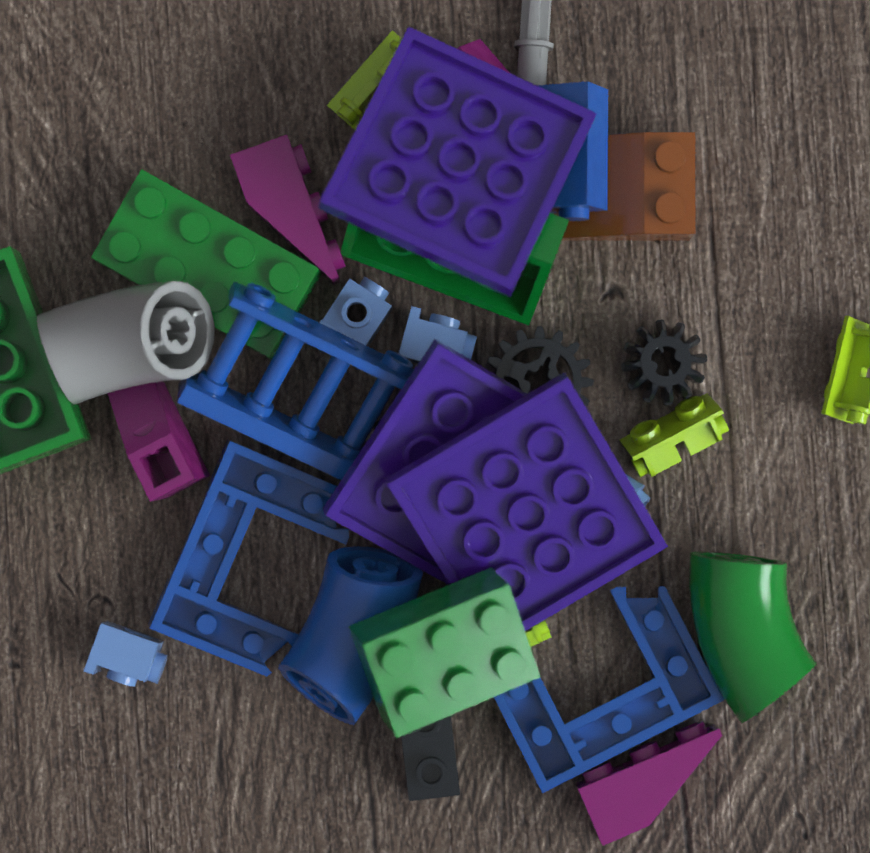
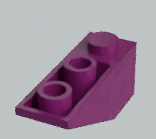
M286 134L231 154L233 166L250 209L310 264L318 267L321 274L333 285L339 283L340 279L336 270L346 266L336 238L326 242L319 224L329 220L326 212L319 209V201L321 199L319 191L309 194L302 177L312 173L302 144L292 147Z
M164 381L133 386L108 393L126 454L150 502L167 499L210 476Z
M703 721L695 722L675 732L678 740L661 747L658 746L657 741L646 743L629 752L631 760L612 767L611 762L606 761L582 773L585 780L575 783L602 846L651 825L722 737V733L717 726L712 724L705 727Z

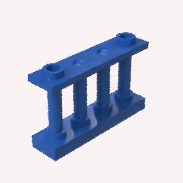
M234 281L229 289V306L239 310V313L208 371L203 370L201 373L180 381L177 403L342 480L362 450L366 437L369 435L394 388L402 389L414 371L412 368L413 364L407 358L394 351L387 350L385 354H382L276 302L275 295L260 285L248 283L247 287ZM260 320L286 334L254 393L249 392L247 395H244L229 388L226 379L256 323ZM305 342L332 356L300 414H294L290 417L275 410L272 401ZM352 365L377 377L345 436H338L336 439L319 431L320 428L317 423L349 366Z

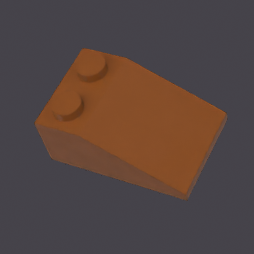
M640 132L608 135V211L589 212V220L569 221L562 241H689L695 235V132Z

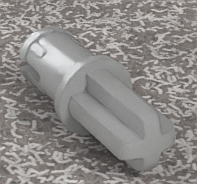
M522 0L520 38L514 41V48L519 49L517 77L535 85H546L548 51H552L554 48V44L549 42L552 0Z

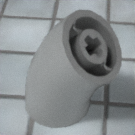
M158 282L109 291L57 307L37 316L38 330L49 364L63 393L74 405L133 386L169 380H184L201 370L208 361L214 345L215 324L210 306L199 290L185 282Z

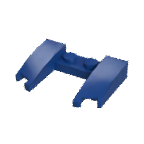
M227 440L207 485L209 486L171 576L166 581L148 626L149 629L267 677L272 672L264 662L287 642L292 646L299 634L218 599L256 508H260L345 545L349 539V529L336 528V521L325 516L323 507L336 489V485Z
M658 586V598H626V587H615L610 590L653 679L565 724L541 677L494 697L542 793L724 701L665 586Z

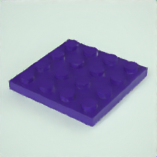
M408 26L319 201V209L510 297L597 113Z
M434 339L323 507L325 516L450 585L389 489L385 479L527 395V393L437 339Z
M565 372L385 479L389 489L448 583H455L492 568L509 584L525 631L668 547Z

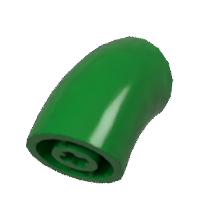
M690 552L689 590L691 612L698 643L708 670L723 699L740 723H744L793 687L817 664L800 638L791 615L786 583L787 563L775 559L742 554Z

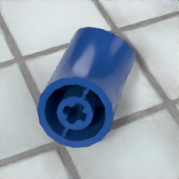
M344 547L330 552L311 612L291 649L279 664L278 669L284 678L305 698L324 712L346 724L355 725L374 696L348 626L416 599L422 580V570L387 550L374 547Z

